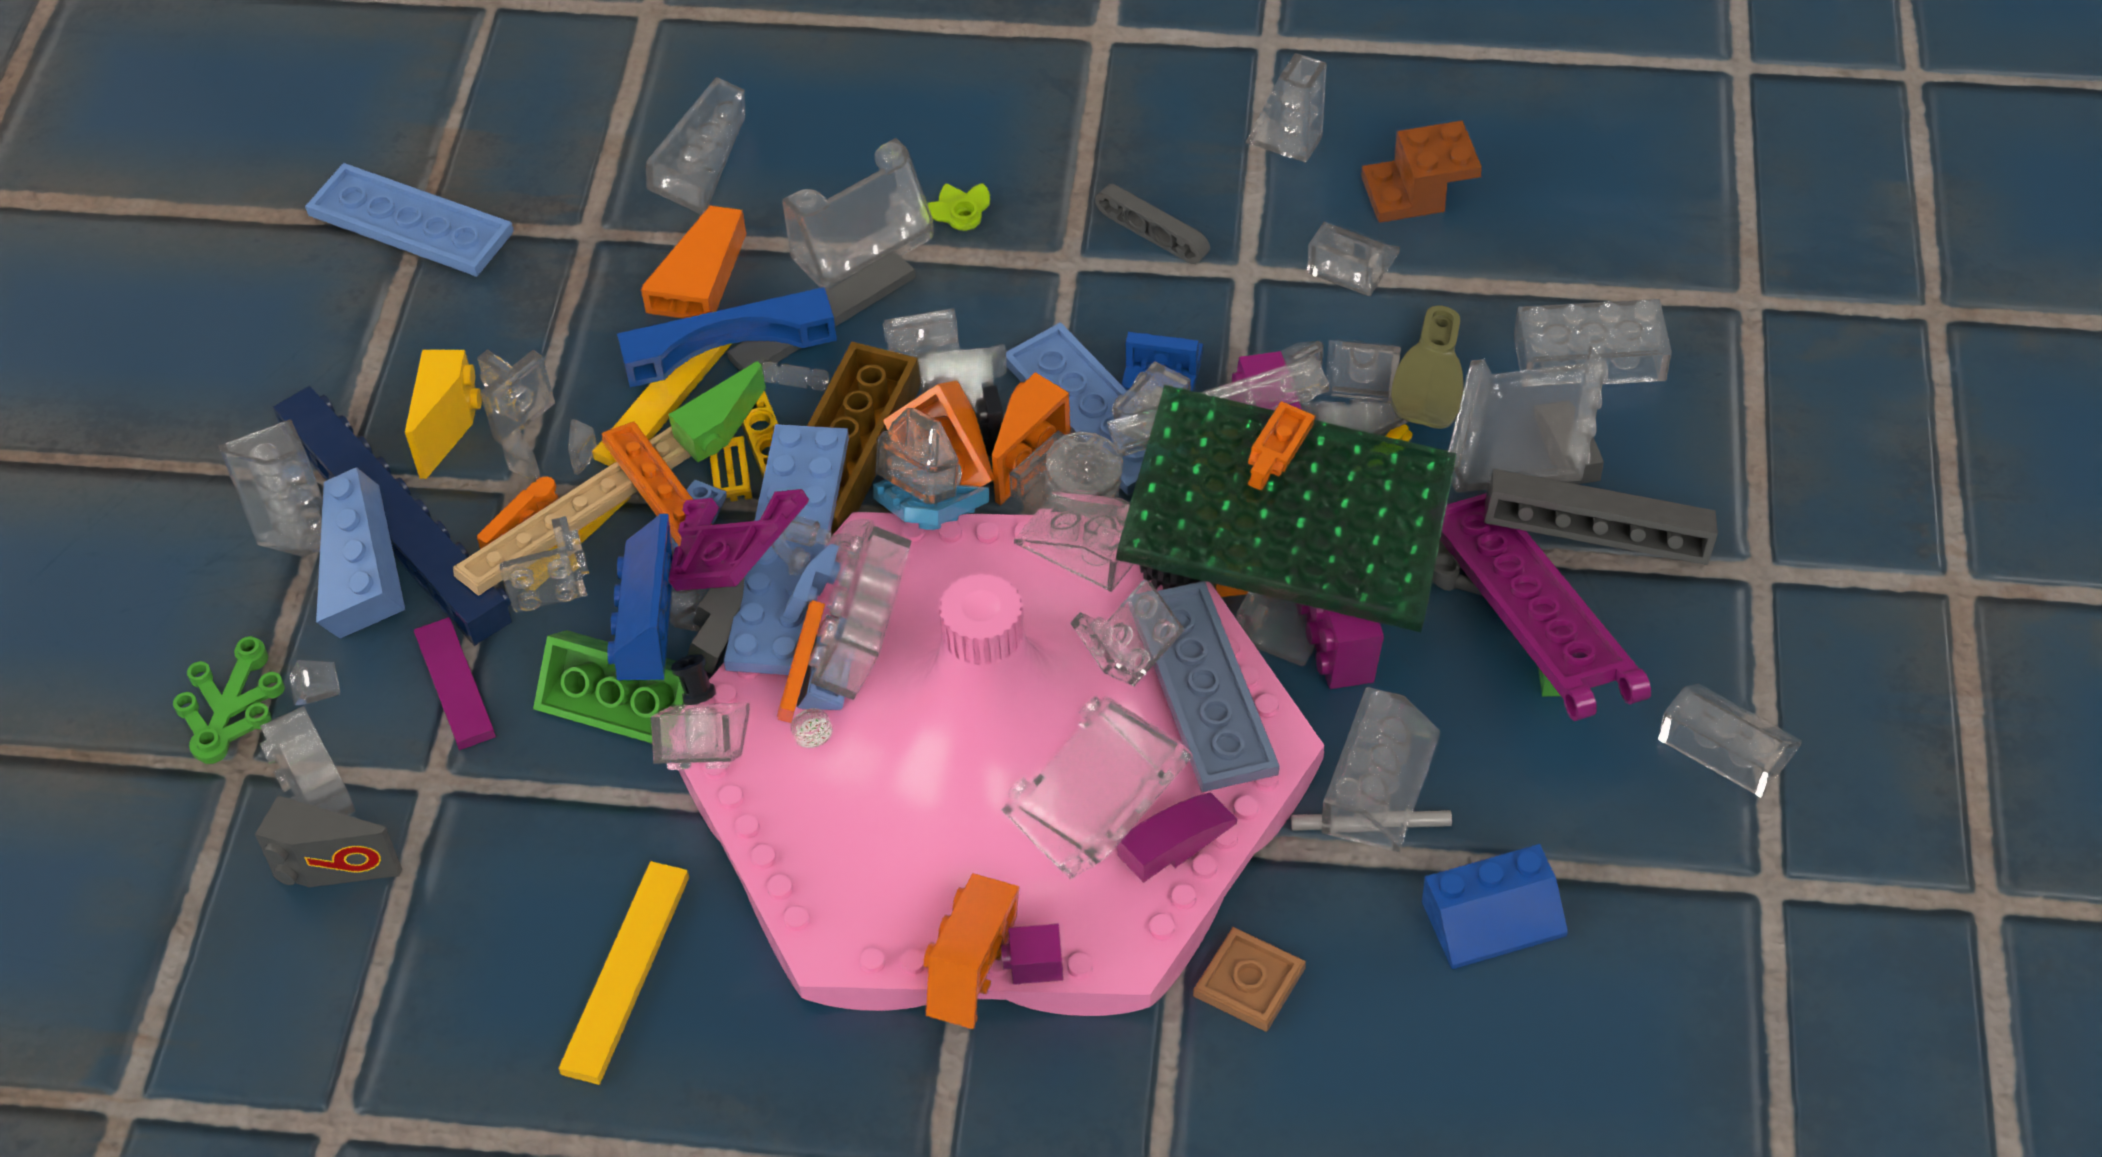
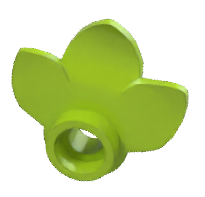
M983 183L971 188L967 194L950 184H944L939 194V201L925 203L924 207L927 215L933 220L949 223L957 230L967 231L976 228L981 223V212L990 205V194Z

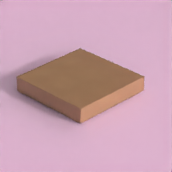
M1232 927L1193 989V997L1267 1032L1304 972L1306 961Z

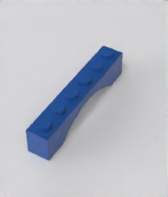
M825 287L617 333L630 388L665 380L675 369L691 358L726 344L744 341H773L806 348L837 341L834 316Z

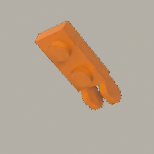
M548 476L539 477L526 490L523 489L477 535L479 548L482 549L559 499L558 494L554 492L557 488L554 479Z

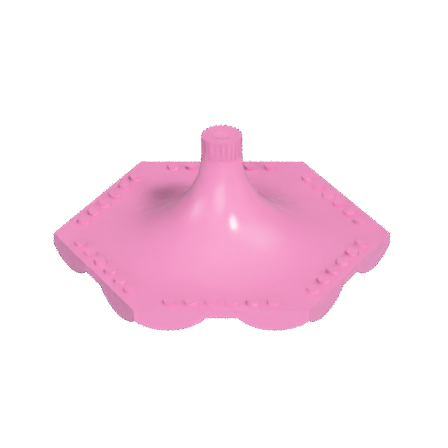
M852 512L829 539L828 546L830 544L839 546L835 561L841 563L834 584L827 583L817 599L818 602L825 603L817 634L821 633L854 646L843 708L841 710H812L797 708L796 705L791 723L778 720L777 713L788 675L726 671L723 663L709 679V682L715 686L716 695L708 701L696 705H687L664 731L669 751L695 805L711 832L720 841L744 886L753 910L779 963L801 998L832 1007L868 1011L900 1010L926 1005L929 969L923 966L926 949L930 942H937L943 916L945 914L951 915L955 894L959 887L965 888L972 873L1020 886L1017 918L1013 927L1059 923L1063 966L1062 981L1013 985L1012 969L1003 970V960L1001 957L1000 961H994L986 977L987 980L991 981L987 995L979 993L978 999L1008 1000L1030 1009L1062 1015H1115L1151 1007L1177 980L1208 932L1227 892L1253 855L1264 848L1276 836L1303 798L1324 758V744L1207 577H1204L1280 767L1277 776L1201 792L1130 607L1132 596L1163 590L1162 585L1156 590L1151 587V580L1146 583L1143 579V573L1140 571L1141 543H1143L1145 534L1150 535V529L1156 527L1160 531L1161 524L1166 522L1168 527L1172 528L1165 517L962 514L957 521L941 524L940 529L924 530L919 528V523L904 522L893 513ZM1167 553L1161 556L1162 559L1172 563H1181L1189 559L1179 553ZM820 719L829 725V735L821 743L807 746L804 742L802 743L798 740V730L806 722ZM1211 792L1237 818V824L1178 867L1174 868L1172 864H1169L1144 883L1117 855V838L1153 815L1195 796Z

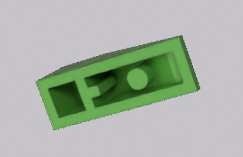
M756 361L668 414L673 437L697 463L718 453L729 444L766 389L762 365Z

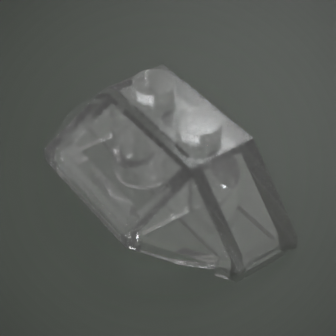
M907 408L891 424L889 430L884 431L878 437L875 473L926 504H936L956 496V487L960 484L962 476L961 466L941 422L915 408Z

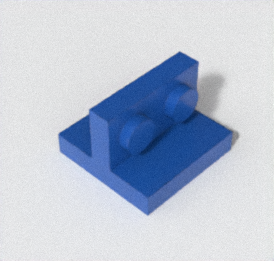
M1128 332L1125 342L1126 368L1121 385L1136 399L1149 400L1159 391L1183 403V405L1191 406L1203 356V343L1185 338Z

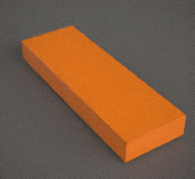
M814 600L809 602L777 713L778 720L788 723L792 722L825 603Z

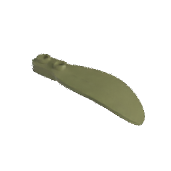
M1433 306L1426 311L1419 343L1410 348L1402 358L1391 387V404L1399 417L1412 423L1438 429L1447 428L1455 421L1463 397V371L1460 361L1455 354L1461 318L1456 311L1449 307Z

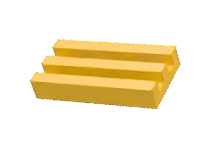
M744 436L733 437L729 444L723 447L729 487H721L717 453L710 456L713 486L726 491V498L730 497L731 502L738 501V496L745 495V500L753 499ZM738 446L743 485L736 486L731 452V447Z

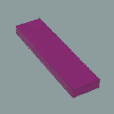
M450 617L414 629L417 642L458 749L462 750L495 738L494 729Z

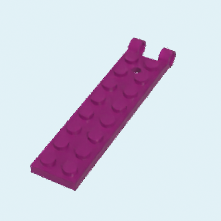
M1486 494L1426 510V523L1449 553L1454 556L1459 566L1564 699L1567 713L1573 721L1596 714V701L1590 689L1592 687L1617 681L1621 696L1629 705L1651 697V686L1646 673L1637 667L1531 536L1524 530L1484 523Z

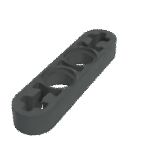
M1107 185L1095 197L1098 209L1105 216L1190 264H1197L1210 252V244L1202 233L1117 185Z

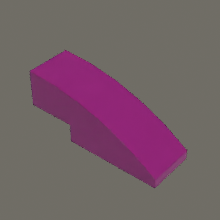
M1211 792L1195 796L1153 815L1117 838V855L1144 883L1169 864H1172L1174 868L1178 867L1237 824V818Z

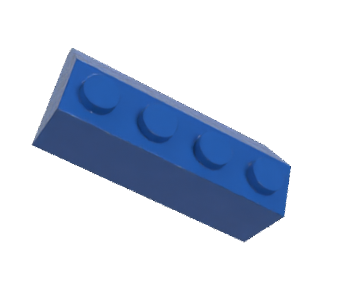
M668 514L658 515L626 540L624 556H618L617 575L618 579L622 580L621 584H615L614 604L615 607H618V612L611 613V634L615 635V641H608L607 649L608 664H615L617 680H664L673 586L668 581L673 559Z

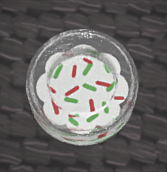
M817 708L800 712L791 723V732L795 741L804 748L821 746L828 741L833 731L826 712Z

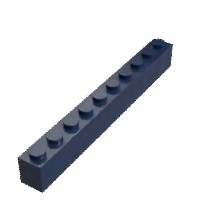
M309 385L273 406L281 431L326 481L357 467L379 485L394 557L443 612L450 617L451 621L474 646L512 623L508 610L511 601L500 586L497 588L491 587L478 596L454 577L453 567L469 557L464 546L460 542L454 544L450 540L449 532L440 520L434 522L430 518L429 510L423 501L419 498L414 500L411 497L406 483L400 477L395 479L391 475L388 464L381 456L374 457L366 439L362 435L356 437L353 434L354 431L344 415L338 417L335 414L333 405L324 394L319 396Z

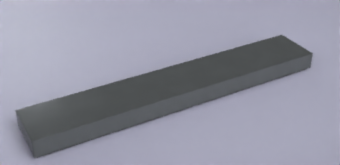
M892 251L826 291L834 316L835 327L916 278L915 269L898 253ZM744 341L727 351L728 360L740 371L756 361L762 365V370L764 371L794 353L800 347L773 341Z

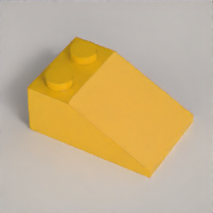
M422 350L405 428V435L419 479H427L472 426L475 411L481 408V389L475 387V368L473 364L468 363L465 350Z

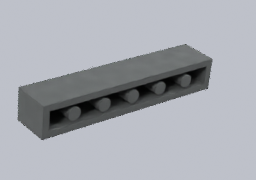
M1493 469L1485 498L1484 523L1704 565L1709 564L1718 535L1716 510L1499 469Z

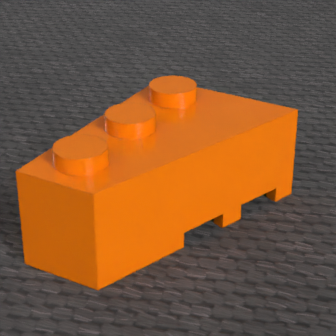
M972 873L965 888H958L953 900L951 915L945 914L943 916L938 931V940L936 943L930 942L925 952L923 966L929 968L926 1016L974 1030L978 1015H976L978 994L987 995L991 981L987 980L986 977L994 961H1000L1002 957L1001 944H1007L1009 939L1008 928L1014 926L1017 918L1020 886Z

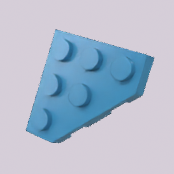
M889 477L873 484V499L904 522L919 523L920 529L935 530L940 529L941 524L957 521L960 515L974 513L975 508L988 503L989 487Z

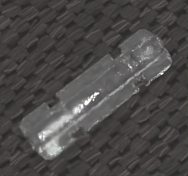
M765 361L762 363L764 381L766 383L775 384L776 381H779V385L806 389L809 385L812 390L825 391L828 387L829 373L826 370L814 368L813 372H811L808 367L781 364V367H778V363Z

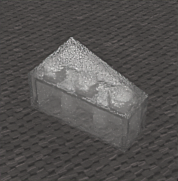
M1295 53L1278 78L1245 143L1306 163L1323 135L1326 63Z

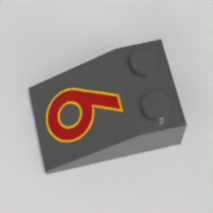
M277 796L255 833L273 876L278 881L287 885L297 883L307 887H317L396 877L403 870L385 826L283 796Z

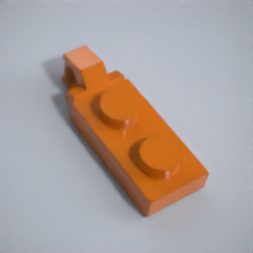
M1282 401L1279 403L1252 446L1248 464L1253 466L1248 482L1249 486L1262 491L1271 474L1279 477L1282 472H1285L1314 425L1315 415Z

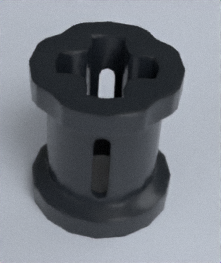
M702 654L685 656L674 662L671 666L673 674L679 677L684 691L682 699L686 705H696L708 701L716 695L715 686L709 682L704 668L706 659Z

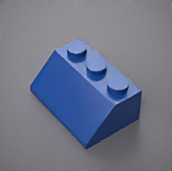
M1540 844L1425 876L1422 904L1451 969L1567 936L1568 931L1556 876Z

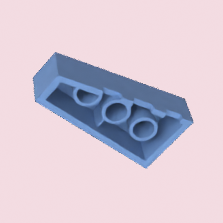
M357 467L325 481L323 489L316 623L338 638H343L405 610L379 485Z

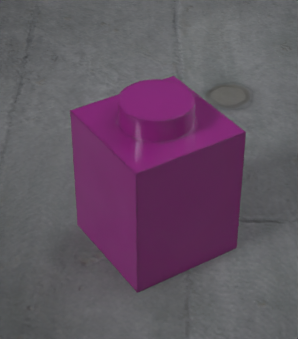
M1059 923L1008 928L1010 944H1001L1003 970L1012 969L1013 985L1063 980Z

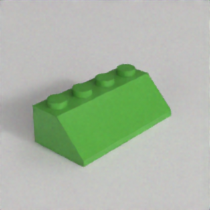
M568 630L547 636L533 706L534 710L668 748L664 731L687 706L682 699L684 691L679 677L674 675L671 670L672 664L676 662L675 660L666 658L664 680H617L615 664H608L607 641Z

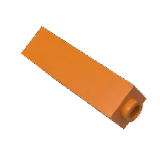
M709 206L643 284L641 292L646 313L684 319L717 311L746 236L743 210Z

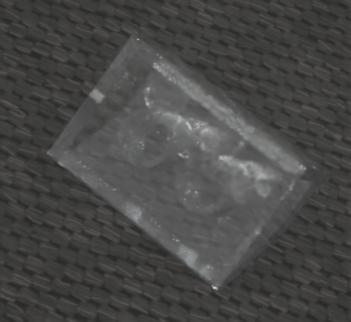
M1699 683L1684 686L1666 709L1658 740L1761 798L1802 744L1801 739Z

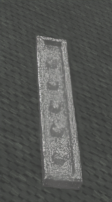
M1314 356L1107 421V428L1120 458L1275 409L1281 401L1291 404L1329 392V382L1317 357Z

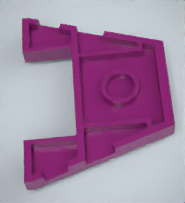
M802 489L776 491L759 521L711 525L719 510L713 498L686 500L683 505L686 519L680 522L678 533L682 537L681 544L674 549L668 581L676 591L737 586L807 505L809 498Z

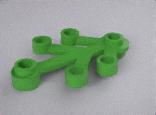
M248 636L239 640L234 651L237 662L222 695L213 682V673L206 662H195L187 669V675L191 684L200 689L214 714L209 725H207L198 713L200 707L195 695L190 692L178 694L173 700V706L177 715L185 718L194 733L189 743L193 757L203 763L214 764L221 761L227 755L231 741L255 729L267 727L272 720L268 707L260 702L268 698H276L284 692L285 685L280 674L276 672L264 674L259 679V686L240 695L250 672L262 668L268 661L267 650L260 639ZM205 672L202 676L195 677L197 674ZM271 683H277L273 687H267ZM191 703L188 707L181 708L184 704ZM246 710V718L227 726L231 717ZM257 714H263L260 718H254Z

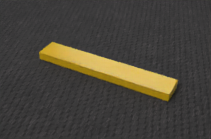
M732 343L705 351L679 366L665 380L650 383L613 428L635 421L647 439H652L669 419L668 414L678 409ZM601 440L592 451L594 460L610 466L616 460Z
M650 861L560 1063L559 1071L561 1075L600 1085L690 878L688 870Z

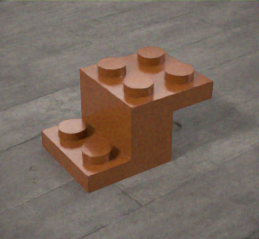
M1461 120L1397 131L1395 161L1362 166L1361 176L1377 220L1381 223L1445 212L1447 184L1449 182L1481 177L1482 166L1465 124Z

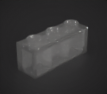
M304 706L260 726L266 741L259 744L269 765L277 762L279 769L273 772L282 791L291 790L294 797L289 799L344 815L355 811L348 791Z

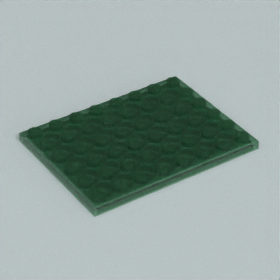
M1164 385L1115 560L1421 633L1457 453L1315 420L1314 425L1285 472H1282L1279 477L1271 474L1267 484L1261 491L1248 485L1253 467L1248 464L1252 446L1275 410Z

